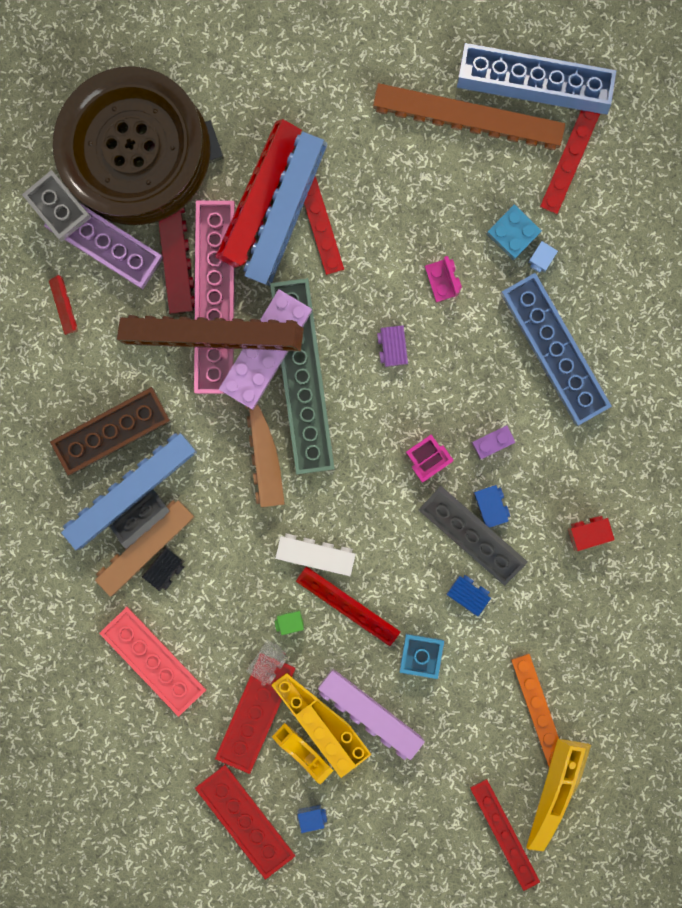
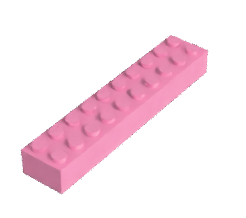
M196 201L195 320H197V317L207 318L208 320L223 318L226 321H232L234 318L235 268L215 256L235 213V201ZM194 347L195 394H225L219 388L234 365V349Z

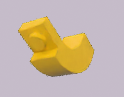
M286 723L272 736L276 743L297 760L320 785L334 771L328 765L329 763Z

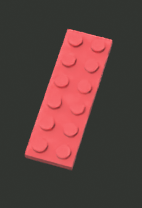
M128 606L99 633L178 717L207 690Z

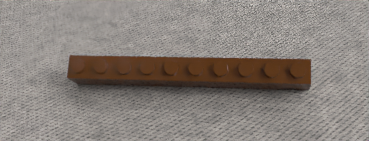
M128 315L127 318L120 317L117 340L125 345L301 351L304 328L297 324V321L286 320V323H282L272 319L268 320V322H262L258 319L244 321L233 318L232 321H226L223 318L208 320L207 318L197 317V320H191L188 317L174 319L169 316H162V319H157L154 316L139 318L135 315Z

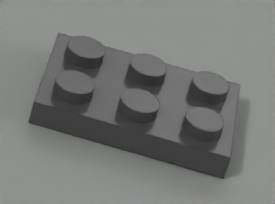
M153 489L109 527L125 548H128L141 535L148 532L155 523L163 519L170 510Z

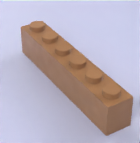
M180 500L177 502L171 501L167 505L170 511L163 519L155 523L148 532L141 535L134 544L128 548L124 547L126 551L121 555L116 554L110 560L112 564L107 569L103 567L96 573L97 578L95 581L110 597L122 588L195 517Z

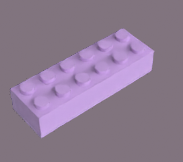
M81 204L91 218L68 236L65 241L143 290L161 263L163 256ZM45 223L44 227L51 231V229Z
M278 289L260 320L268 322V320L272 319L282 323H286V320L297 321V324L303 328L312 313V309ZM243 349L219 390L254 410L288 351Z
M333 668L318 686L320 690L319 695L327 701L332 699L337 709L343 713L345 710L350 713V718L358 725L360 722L366 726L365 730L372 736L376 734L380 736V740L388 748L393 746L396 749V754L402 759L408 758L411 760L424 744L423 737Z

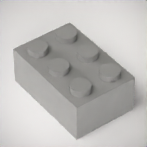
M52 170L22 194L61 242L91 218Z

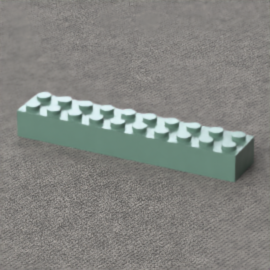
M308 278L270 283L272 299L279 289L312 309ZM313 309L303 326L301 351H288L281 363L296 475L335 470Z

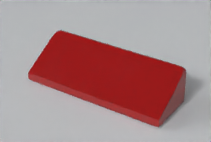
M57 275L49 280V284L64 334L68 335L78 332V327L63 277Z

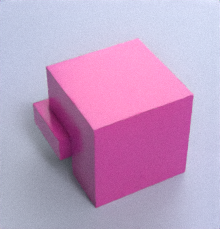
M432 434L405 452L413 463L411 468L422 483L454 461L443 445L439 446Z

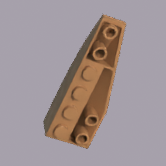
M258 403L254 410L245 406L250 412V416H247L248 428L252 429L249 441L250 447H254V454L251 455L252 465L256 466V473H253L254 485H258L259 492H255L256 503L260 504L261 507L285 505L279 459L269 426Z

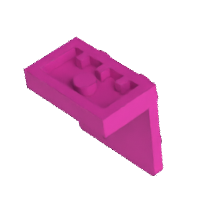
M445 256L441 261L424 266L436 303L459 295L462 286L459 277L455 278L453 272H455L456 268L453 259L449 260V257Z

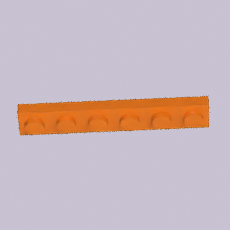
M530 654L511 659L545 759L550 768L559 737Z

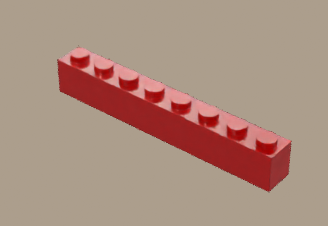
M284 119L275 122L216 253V258L234 268L246 263L248 250L256 241V232L263 225L262 219L264 214L271 207L270 201L275 190L279 188L277 185L283 171H286L285 167L288 157L293 152L295 140L301 134L302 129Z

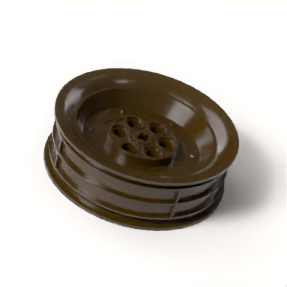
M135 66L118 67L92 76L79 85L68 97L55 123L53 156L63 183L87 208L111 222L124 225H145L172 216L195 196L205 179L209 167L211 152L210 136L203 116L186 92L176 82L164 74L151 69ZM123 126H128L127 132L120 133ZM142 127H147V131L144 134H139ZM112 142H117V146L114 149H109ZM150 144H155V148L152 151H147V147ZM124 158L125 163L122 166H117V162ZM144 160V164L141 167H136L137 161Z

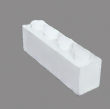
M285 533V537H280L275 559L351 576L356 553H352L353 549L341 547V550L334 549V544L325 542L322 545H317L315 540L308 538L300 541L296 540L297 536Z

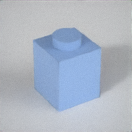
M541 241L529 260L530 267L539 273L541 271L545 272L558 251Z

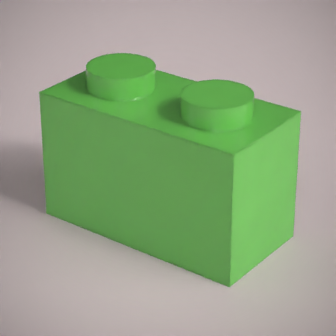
M301 610L279 614L274 621L276 631H280L281 635L305 629Z

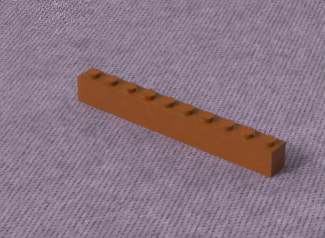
M380 83L377 85L373 109H376V112L380 114L391 112L395 113V116L399 118L410 116L414 117L413 120L418 122L429 120L436 126L447 124L451 125V128L455 130L466 128L470 129L469 132L474 134H481V132L489 133L488 136L492 138L503 136L507 137V140L511 142L522 140L526 141V144L530 146H537V144L545 145L544 148L548 150L560 148L566 124Z

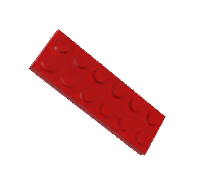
M260 653L217 752L216 760L248 774L251 773L282 701L281 697L272 687V684L286 673L292 677L296 667Z
M226 764L195 787L202 799L265 880L296 857L289 845Z

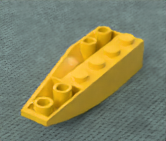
M286 673L272 684V687L340 778L372 755L349 723Z
M563 739L557 740L526 846L527 849L544 852L552 839L581 781L591 748L590 744Z

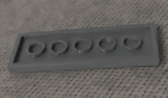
M441 485L419 509L425 517L504 586L528 562Z

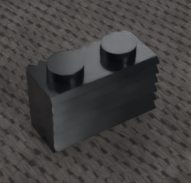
M166 547L143 574L142 578L158 591L162 589L166 591L173 582L170 580L174 574L178 576L185 568L182 565L185 561Z

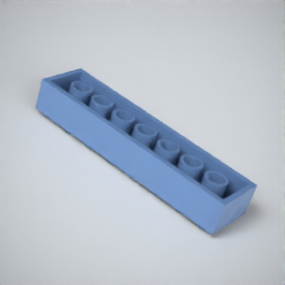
M465 43L457 88L608 115L612 103L616 70Z
M303 131L301 135L297 136L294 146H296L294 154L290 153L287 164H289L288 169L283 171L280 177V182H282L280 189H276L272 198V200H275L274 204L268 208L265 218H267L265 226L262 225L258 232V236H260L259 241L254 243L251 254L253 256L251 261H247L244 267L246 277L268 286L273 282L328 145L325 140Z
M536 273L500 293L574 424L579 426L612 407Z
M173 434L167 439L169 443L166 446L160 445L152 452L154 456L150 459H143L137 464L139 467L137 470L127 472L122 477L124 480L120 484L114 483L107 489L109 491L107 495L97 497L93 501L94 505L91 508H84L77 514L79 516L78 519L70 520L63 526L64 530L61 533L75 550L82 549L197 453L196 449L183 434Z

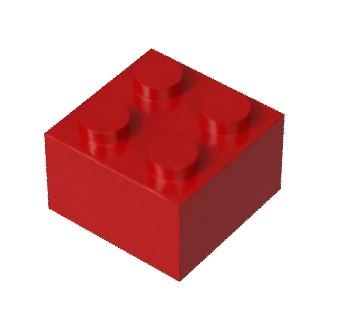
M599 515L589 518L590 522L584 523V521L572 523L571 528H568L574 551H581L614 541L609 519Z

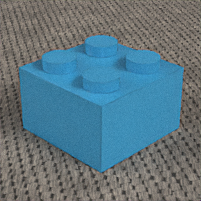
M514 204L492 226L487 235L514 261L542 230Z
M406 633L399 672L438 679L444 640Z

